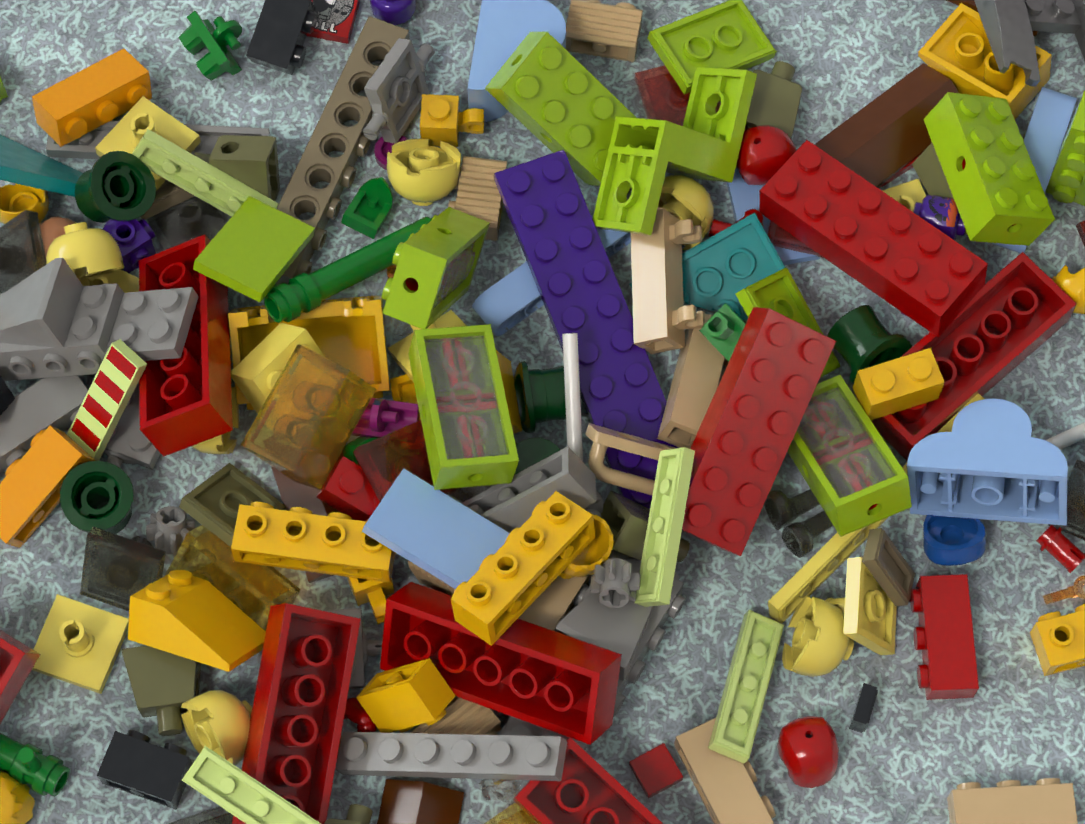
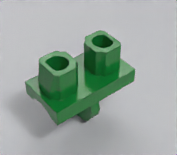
M196 11L187 16L191 25L178 38L193 55L205 46L210 51L196 62L201 73L212 81L226 71L231 75L240 72L242 68L226 46L229 45L231 50H237L241 46L237 39L242 33V27L236 20L225 22L223 17L219 16L213 21L217 27L215 29L208 19L202 20Z
M725 303L699 331L729 362L746 322L730 305Z

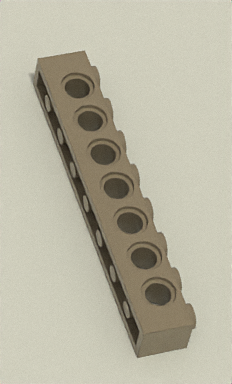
M371 16L368 17L277 207L278 210L296 219L306 212L315 214L309 220H300L315 227L313 238L277 281L276 285L281 283L288 284L290 279L302 273H311L312 262H310V259L315 250L320 251L327 237V230L324 229L329 219L335 220L338 216L342 204L340 195L344 187L349 189L352 186L357 171L354 167L359 156L365 157L371 140L364 136L363 129L372 119L373 111L367 96H360L357 93L364 90L368 80L378 69L379 66H375L372 63L376 60H384L385 55L391 50L398 38L410 40L409 30ZM348 120H355L358 122L356 125L351 127L342 125L344 122ZM332 151L344 152L340 157L333 158L328 156ZM320 181L329 183L327 187L322 189L313 187L314 184Z

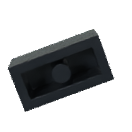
M265 0L246 54L251 62L293 75L295 67L300 68L305 59L306 47L303 44L307 33H313L318 21V13L315 12L316 7L312 1Z
M128 730L127 735L115 731L97 773V777L102 784L176 810L186 787V783L182 779L193 764L190 757L186 756L188 751L171 743H165L164 748L149 743L150 737L134 730Z

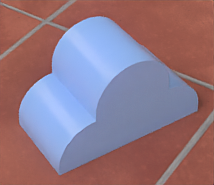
M482 0L467 90L468 108L483 109L484 122L496 120L508 112L485 87L529 32L547 31L566 49V24L564 17L559 9L549 1Z
M982 399L965 406L955 417L952 432L931 434L916 443L909 453L907 476L909 478L912 505L909 508L910 514L1067 526L1068 465L1066 458L1054 444L1032 437V425L1029 416L1021 407L1010 401Z

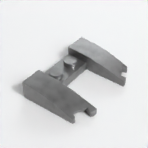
M974 0L1001 73L1004 74L1009 69L1010 64H1014L1023 68L1026 76L1025 84L1036 86L1040 82L1032 31L1075 34L1085 60V0Z

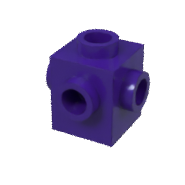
M110 219L104 225L102 230L110 233L121 251L124 269L121 270L131 273L139 268V260L156 254L152 239L156 236L144 219L140 221L137 219L131 221H115Z

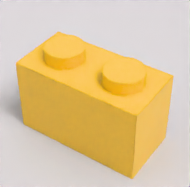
M928 348L857 371L853 390L858 402L870 420H874L938 399L945 382L932 350Z
M428 658L376 673L356 698L380 732L390 733L399 730L403 733L416 725L426 723V725L430 726L440 721L446 715L447 711L445 708L453 700L455 694L433 662Z

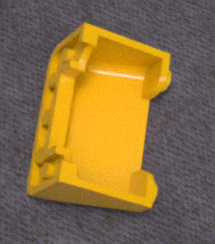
M374 295L323 300L318 308L308 313L301 311L300 317L290 322L281 321L279 323L270 317L265 305L232 309L228 313L233 368L280 323L305 328L345 385L338 392L352 391L353 393H360V396L382 398L383 391H390L384 314H382V296ZM235 383L237 405L246 404L247 410H254Z

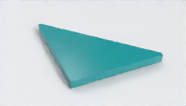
M0 134V180L75 197V185L83 174L82 172Z
M755 212L682 253L684 303L717 312L726 303L743 320H748V316L735 293L786 268Z

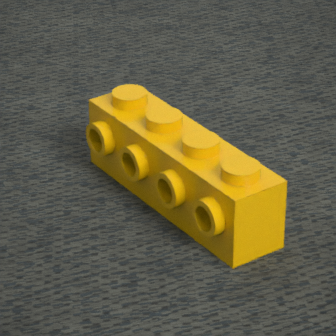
M557 491L546 501H541L534 508L531 517L520 528L517 527L510 532L505 544L494 555L490 554L482 561L479 570L468 582H462L455 589L451 598L455 621L492 646L595 538L593 515Z
M252 502L250 505L239 504L231 551L236 562L390 583L395 559L394 551L362 532L367 521L352 520L349 515L338 512L329 513L328 516L316 515L312 511L301 507H292L289 511L279 510L264 502Z
M1085 604L1075 608V613L1061 616V613L1056 611L1040 616L1038 622L1035 623L1030 631V635L1044 676L1085 666Z

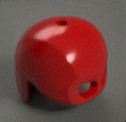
M769 125L752 127L744 131L736 167L748 185H764L797 149L789 135L780 128Z
M806 716L795 719L781 728L777 744L778 754L787 767L791 780L796 785L805 788L819 787L829 782L836 774L839 762L838 742L831 725L823 717Z

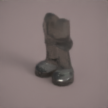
M811 489L790 498L781 490H773L769 492L764 503L768 517L776 530L784 527L782 531L784 544L795 556L801 558L813 550V540L832 527L833 524L825 511L803 522L791 523L799 516L820 505Z

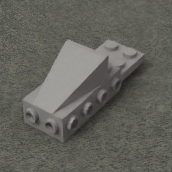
M55 258L8 291L0 293V376L4 381L96 374L111 343L119 339L144 361L181 358L199 296L193 287L124 293L117 283L83 286L64 258Z
M616 550L611 551L608 559L620 558L628 563L630 562L632 563L631 573H639L641 560ZM676 572L669 605L644 607L635 604V601L629 600L623 607L610 608L599 603V593H590V586L584 584L573 601L576 607L564 616L555 628V631L622 654L614 716L618 713L626 698L622 692L630 681L635 684L643 672L646 663L642 660L649 649L655 651L666 633L662 627L669 616L674 619L686 598L682 597L684 583L679 580L680 577ZM512 716L499 734L561 736L565 740L569 738ZM573 739L583 750H586L589 745Z

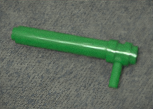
M423 217L310 274L302 273L290 279L288 284H275L264 297V304L268 314L275 322H290L300 317L301 311L308 313L321 305V301L393 266V256L399 243L407 241L412 233H417L423 224L427 225L432 218Z
M0 733V769L9 773L19 783L32 785V790L43 796L47 794L53 797L57 796L66 784L70 774V769L63 765V760L54 755L47 757L43 755L42 749L30 743L23 745Z

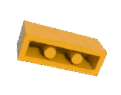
M123 48L33 95L32 101L36 123L62 147L130 111L142 96L148 100L152 99L149 71Z
M52 426L41 430L34 436L30 443L31 448L21 459L15 460L5 472L6 477L0 483V539L8 545L20 548L60 503L62 483L72 469L88 461H96L64 431Z

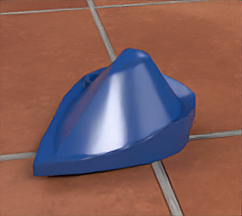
M926 515L923 524L924 552L929 560L938 565L953 566L973 562L981 558L986 550L985 527L980 519Z

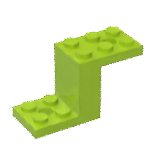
M696 67L683 126L666 120L616 116L592 218L595 227L651 236L666 172L692 179L732 183L757 73L740 69ZM721 101V106L716 113L717 103ZM632 188L631 195L627 200L628 191Z

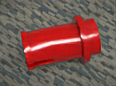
M1051 525L1036 541L1041 545V551L1047 550L1071 573L1085 558V553L1061 533L1063 530L1061 527L1057 529L1054 525Z

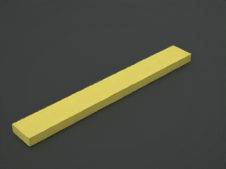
M978 393L965 406L985 398ZM957 414L937 433L952 432L953 422ZM906 463L902 468H903V470L905 471V473L907 474V463ZM887 518L842 537L837 532L768 601L769 616L782 624L796 610L800 602L805 597H809L868 538L869 530L877 529Z

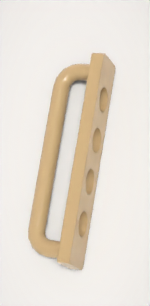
M590 423L585 433L593 441L588 464L596 479L615 486L653 495L655 480L605 466L604 457L607 448L612 447L659 460L660 451L674 449L675 447Z

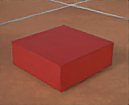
M664 743L629 761V766L648 799L683 780L682 773Z

